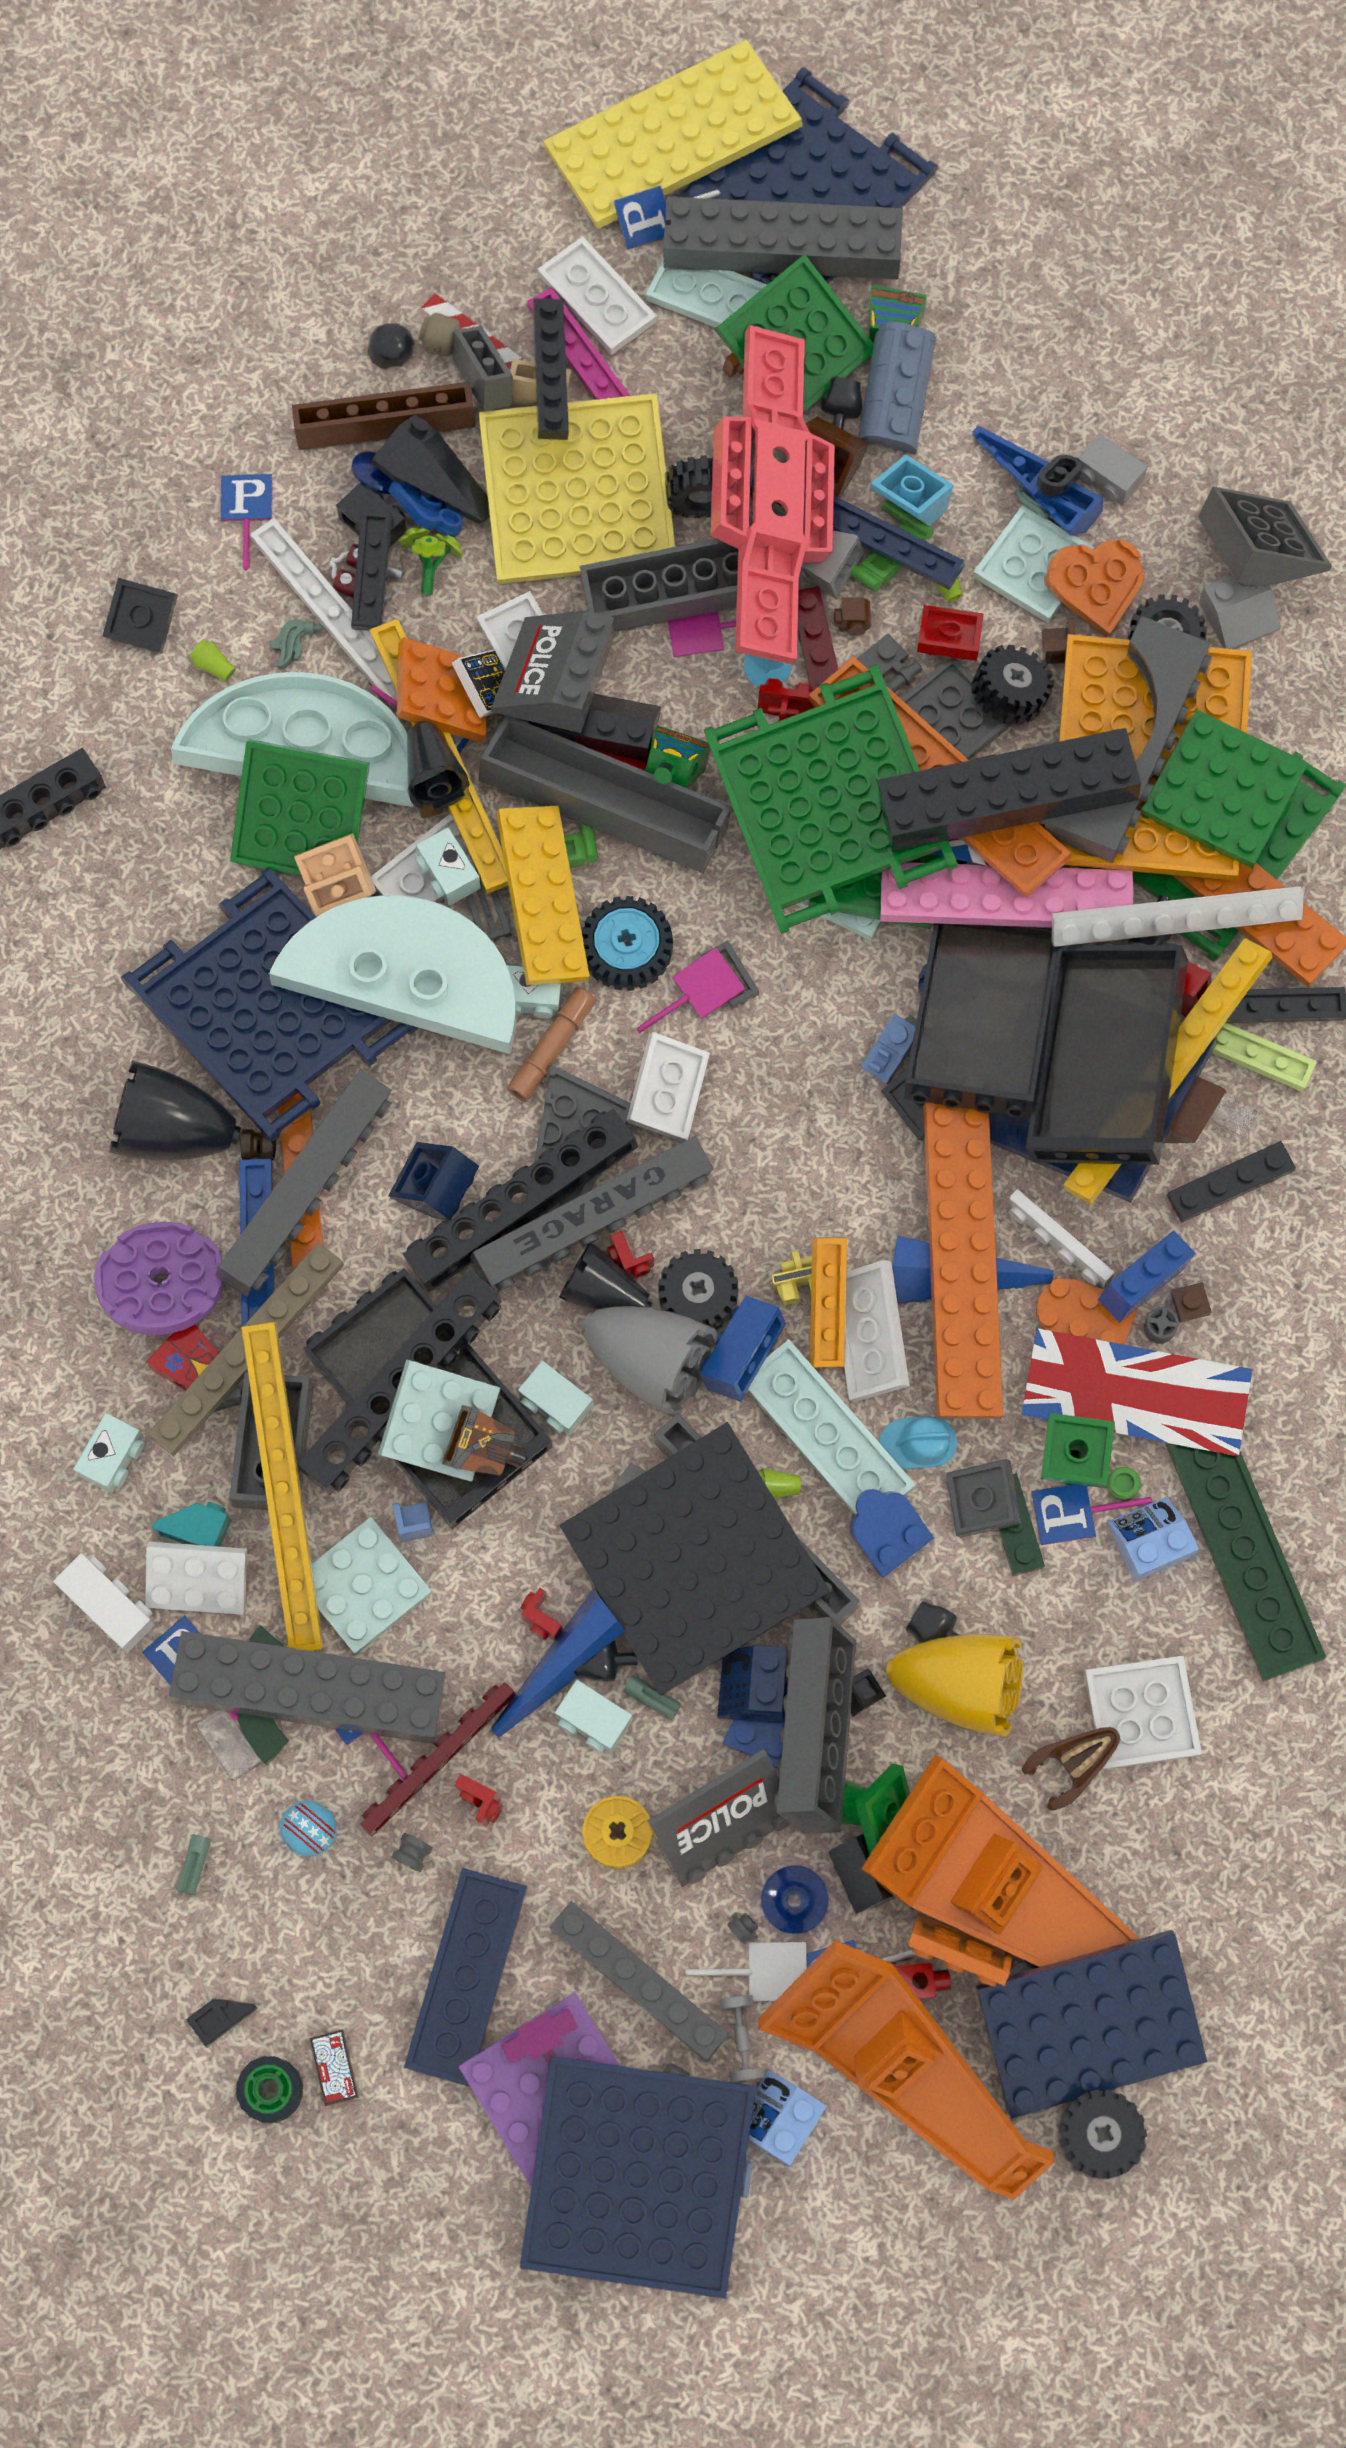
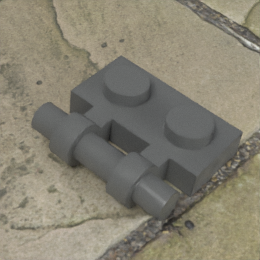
M889 633L857 658L867 669L869 666L877 664L883 678L893 672L896 676L888 683L885 682V684L894 693L902 686L910 685L915 681V676L923 670L917 661H914L908 667L902 664L908 659V653Z

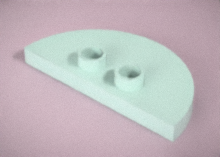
M284 672L258 676L234 684L212 696L191 714L177 734L171 748L173 764L242 776L245 746L248 739L370 762L365 799L414 807L408 795L407 732L396 715L377 697L352 683L335 677L306 672Z
M385 895L362 898L334 907L307 923L290 939L276 958L269 973L271 985L507 1054H510L516 1029V1002L513 982L502 955L490 938L472 921L460 913L430 900L409 896Z

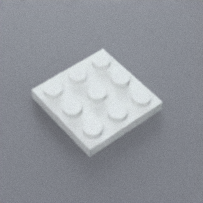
M1184 1656L1084 1671L1094 1730L1102 1727H1114L1121 1737L1117 1749L1102 1770L1202 1755Z

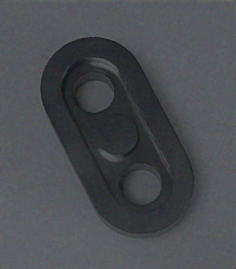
M1071 455L1056 456L1039 473L1037 481L1038 490L1051 498L1063 495L1080 478L1082 462Z

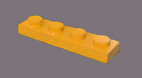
M812 1237L809 1363L813 1367H844L847 1238Z

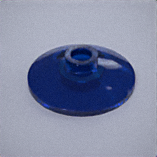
M366 451L357 454L351 464V469L356 479L373 491L390 494L389 488L394 481L371 464L377 452Z
M783 1867L775 1871L764 1884L761 1894V1905L764 1915L772 1926L784 1933L802 1934L814 1929L821 1923L828 1909V1891L823 1880L818 1874L806 1867ZM791 1895L800 1897L801 1904L798 1907L789 1905L788 1898Z

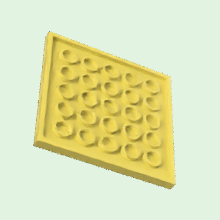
M657 393L569 402L568 440L538 439L536 406L479 412L497 584L581 576V565L675 547L672 515L666 498V465Z

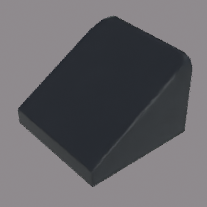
M869 1668L853 1678L852 1717L886 1697V1694Z

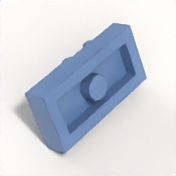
M893 1014L862 1063L861 1068L889 1084L912 1048L915 1026L898 1015Z

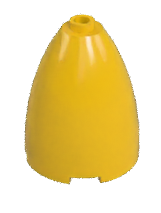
M966 1634L929 1640L897 1653L894 1659H889L886 1677L891 1679L892 1686L905 1698L939 1719L972 1731L1007 1737L1012 1729V1723L1007 1722L1009 1716L1013 1715L1015 1708L1018 1709L1023 1680L1024 1660H1020V1657L1017 1656V1648L1021 1649L1022 1641L1019 1637L995 1634Z

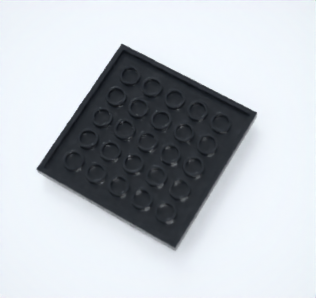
M728 1422L559 1525L605 1604L626 1630L623 1633L660 1696L668 1693L831 1593Z

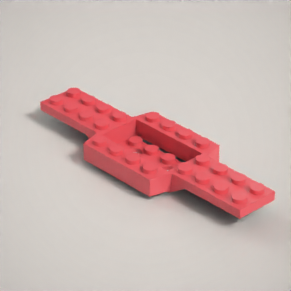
M750 325L745 331L743 416L723 417L714 428L710 536L738 549L735 652L792 665L797 660L798 589L802 563H822L832 552L835 445L811 434L803 419L805 340ZM751 438L755 439L754 505L752 525L749 527ZM773 450H782L787 457V462L781 463L777 461L773 456ZM772 503L781 504L786 511L785 516L776 515L772 510Z

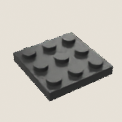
M951 657L900 699L970 760L1014 724V720H1012L1011 724L1004 723V718L999 717L997 721L992 718L994 713L989 711L986 714L982 711L983 703L977 705L974 700L977 694H972L971 690L974 685L971 684L974 676L956 658Z

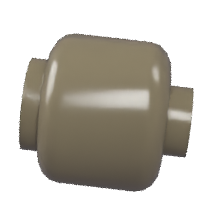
M433 313L430 318L425 317L418 339L422 340V346L425 350L447 357L453 351L454 330L460 329V323L454 318L440 313Z

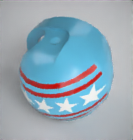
M303 1800L291 1805L283 1814L280 1822V1834L285 1844L297 1855L305 1857L324 1853L333 1844L337 1833L334 1814L320 1803L311 1800Z

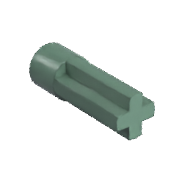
M635 1675L631 1676L623 1691L670 1720H673L681 1705L680 1702L667 1694L660 1696L655 1687Z
M192 1834L177 1885V1891L195 1895L212 1839Z

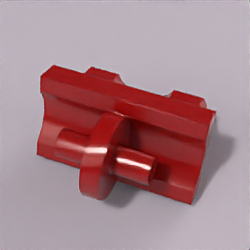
M768 678L765 685L760 684L757 709L761 708L765 714L779 716V721L813 709V704L809 701V695L812 693L811 685L799 682L795 685L794 689L783 688V682L780 679Z

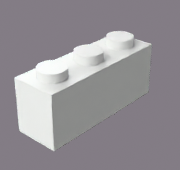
M81 1553L53 1582L121 1649L128 1653L155 1626L149 1619L153 1613L140 1600L134 1604L126 1597L130 1591L117 1578L111 1582L103 1574L107 1569L94 1556L88 1560Z

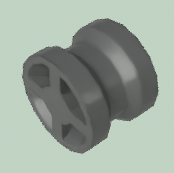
M1167 1307L1153 1309L1144 1324L1146 1337L1156 1344L1169 1342L1174 1337L1179 1326V1319L1176 1313Z
M403 1833L401 1837L402 1844L398 1850L393 1852L391 1858L415 1871L421 1872L424 1867L422 1861L426 1855L431 1853L433 1847L407 1833Z

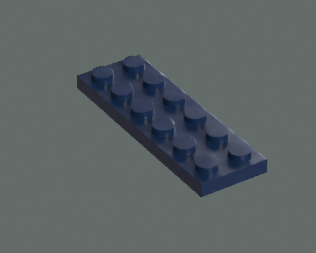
M462 1868L404 2064L405 2069L470 2087L458 2065L481 2051L528 1888L527 1886Z

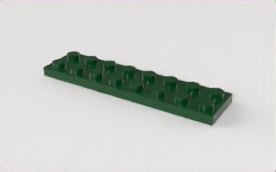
M1165 1443L1262 1681L1265 1682L1325 1660L1327 1657L1241 1451L1239 1456Z

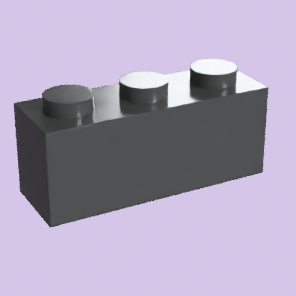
M482 325L454 330L453 361L465 381H470L471 391L483 411L512 406L513 375Z

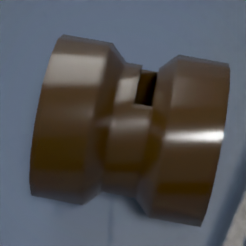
M242 1129L240 1141L241 1159L250 1160L255 1157H261L262 1159L274 1161L276 1157V1139L273 1142H269L261 1132H255L253 1129Z

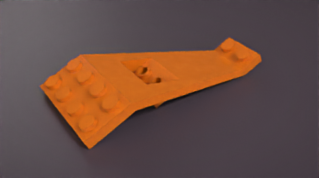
M936 1755L861 1868L903 1904L1038 1967L1140 1939L982 1791L943 1758Z
M834 1940L758 2018V2030L816 2052L989 2191L1014 2200L1055 2163L1053 2151L1026 2141L892 1963Z

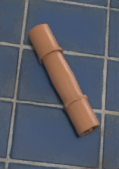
M576 987L560 1011L556 1012L555 1016L557 1018L540 1038L529 1058L523 1060L522 1066L506 1087L513 1096L523 1102H527L543 1078L547 1077L548 1073L546 1071L563 1051L574 1031L580 1029L581 1023L596 1003V999L589 992Z

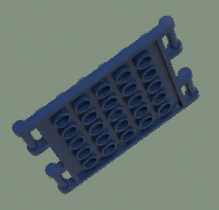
M802 67L795 78L782 90L801 117L802 127L691 182L677 197L693 198L719 190L720 195L710 199L903 208L935 175L938 165L931 160L926 161L900 141V137L894 132L886 137L880 147L876 146L839 118L848 107L849 99L842 94L837 95L814 78L809 69ZM807 86L832 106L826 109L801 89ZM894 151L921 172L915 175L889 154ZM754 272L751 279L768 285L772 281L769 278L771 275L777 277L780 274ZM836 276L822 277L829 284Z
M267 867L260 872L258 879L231 899L225 898L219 903L222 912L228 918H231L229 921L185 954L172 940H169L163 945V949L132 973L130 971L126 972L121 976V980L258 1127L263 1136L269 1142H273L279 1137L278 1133L309 1109L314 1110L321 1105L318 1097L307 1085L353 1050L370 1067L377 1061V1056L407 1033L409 1035L418 1030V1027L399 1022L396 1027L368 1047L364 1041L392 1021L391 1019L271 985L269 973L276 958L290 939L307 923L315 919L316 916ZM266 887L272 888L242 911L238 909ZM170 959L175 960L173 963H171L169 966H167L165 969H163L161 972H159L145 984L142 985L140 983L143 979H145L147 976H149L151 973H153L155 970H157ZM298 1093L302 1097L300 1101L274 1121L268 1122L266 1117Z

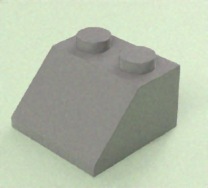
M1232 574L1203 587L1199 604L1223 648L1236 649L1281 629L1271 586H1243L1235 580Z

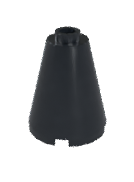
M418 722L407 733L408 795L411 803L416 807L424 809L423 805H433L434 810L452 806L465 796L464 790L466 787L469 788L470 783L466 772L436 725L429 722Z
M591 1242L573 1268L574 1271L570 1278L567 1279L559 1296L566 1302L593 1310L616 1306L650 1308L652 1302L648 1300L650 1294L605 1252Z

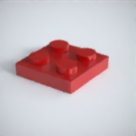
M924 605L917 652L953 657L960 660L977 661L984 613Z

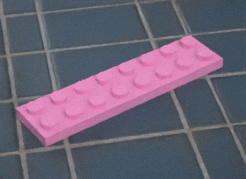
M907 862L901 864L900 866L902 868V871H905L924 863ZM958 864V868L950 871L946 868L907 883L908 887L900 890L897 887L891 869L881 872V922L1052 928V913L1133 905V871L1060 868L1027 898L1019 893L991 866Z

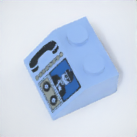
M1167 1497L1107 1522L1134 1582L1193 1558L1199 1550L1185 1519Z
M768 2070L765 2078L761 2080L755 2090L749 2141L790 2167L827 2106L796 2085Z

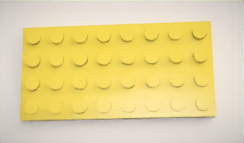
M746 39L544 140L543 143L549 156L598 230L618 220L613 200L661 185L663 195L665 196L801 128L802 119Z

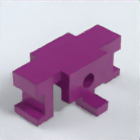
M569 2008L552 2018L546 2012L518 2027L519 2036L502 2043L501 2046L510 2064L527 2055H530L532 2060L543 2055L547 2064H550L551 2055L556 2056L553 2049L563 2044L560 2037L577 2029L578 2026Z

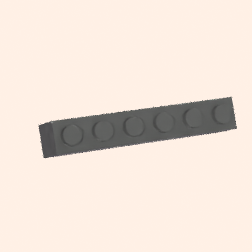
M570 1901L549 1928L555 1935L706 2063L729 2036L727 2031L574 1902Z

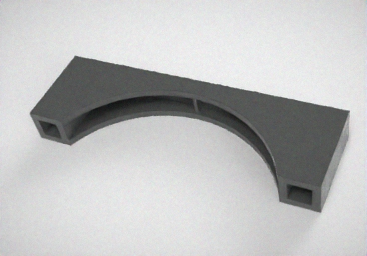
M1141 616L1130 640L1127 656L1136 665L1148 686L1153 704L1154 724L1149 742L1135 761L1141 781L1139 800L1047 819L1045 829L1060 843L1110 863L1114 862L1117 853L1124 854L1130 837L1126 836L1129 827L1135 829L1142 811L1137 809L1141 801L1147 803L1154 785L1149 783L1153 775L1159 777L1166 760L1161 758L1164 750L1170 751L1177 737V733L1173 732L1177 723L1182 725L1187 716L1189 707H1186L1185 704L1188 698L1194 699L1201 682L1197 681L1200 672L1206 674L1212 660V656L1208 655L1210 642Z

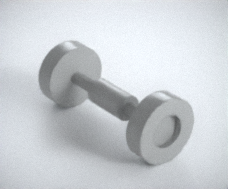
M753 1995L720 1999L721 2011H735L737 2027L734 2028L737 2052H741L743 2070L730 2072L731 2082L741 2083L764 2079L763 2067L750 2069L747 2052L751 2050L747 2026L743 2025L741 2008L754 2006Z

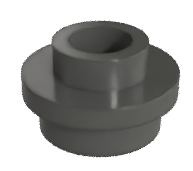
M735 1912L732 1915V1920L728 1923L730 1930L743 1944L748 1943L750 1940L755 1941L758 1938L755 1932L758 1926L747 1913L741 1916L738 1912Z

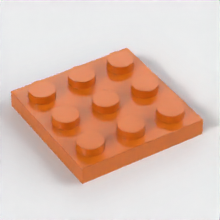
M403 637L398 644L397 717L414 723H433L438 730L481 743L486 737V716H478L452 665V662L465 656Z
M918 1912L907 1945L913 1948L912 1952L928 1960H931L934 1956L946 1961L945 1966L959 1973H964L965 1970L977 1974V1979L987 1985L995 1987L999 1983L1005 1986L1010 1974L1012 1954Z

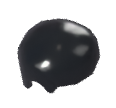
M386 323L375 328L371 334L367 353L371 362L381 369H386L392 365L401 367L412 356L415 342L411 332L406 327L397 323Z

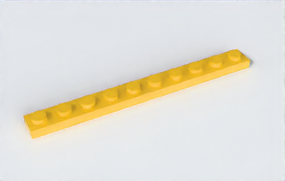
M398 618L370 629L371 637L396 692L398 685V644L403 637H406ZM410 721V724L413 727V725H415L416 723ZM439 730L466 772L470 783L469 788L466 787L464 790L465 796L457 803L449 806L448 809L486 894L509 886L503 851L450 733Z
M1244 938L1179 1026L1169 1099L1273 958L1271 951ZM1162 1051L1139 1082H1158ZM1129 1094L1099 1137L1141 1138L1152 1123L1156 1094ZM1079 1163L1063 1184L1066 1191L1092 1205L1121 1164Z
M276 1321L246 1325L241 1328L288 1648L308 1651L320 1650L324 1646Z

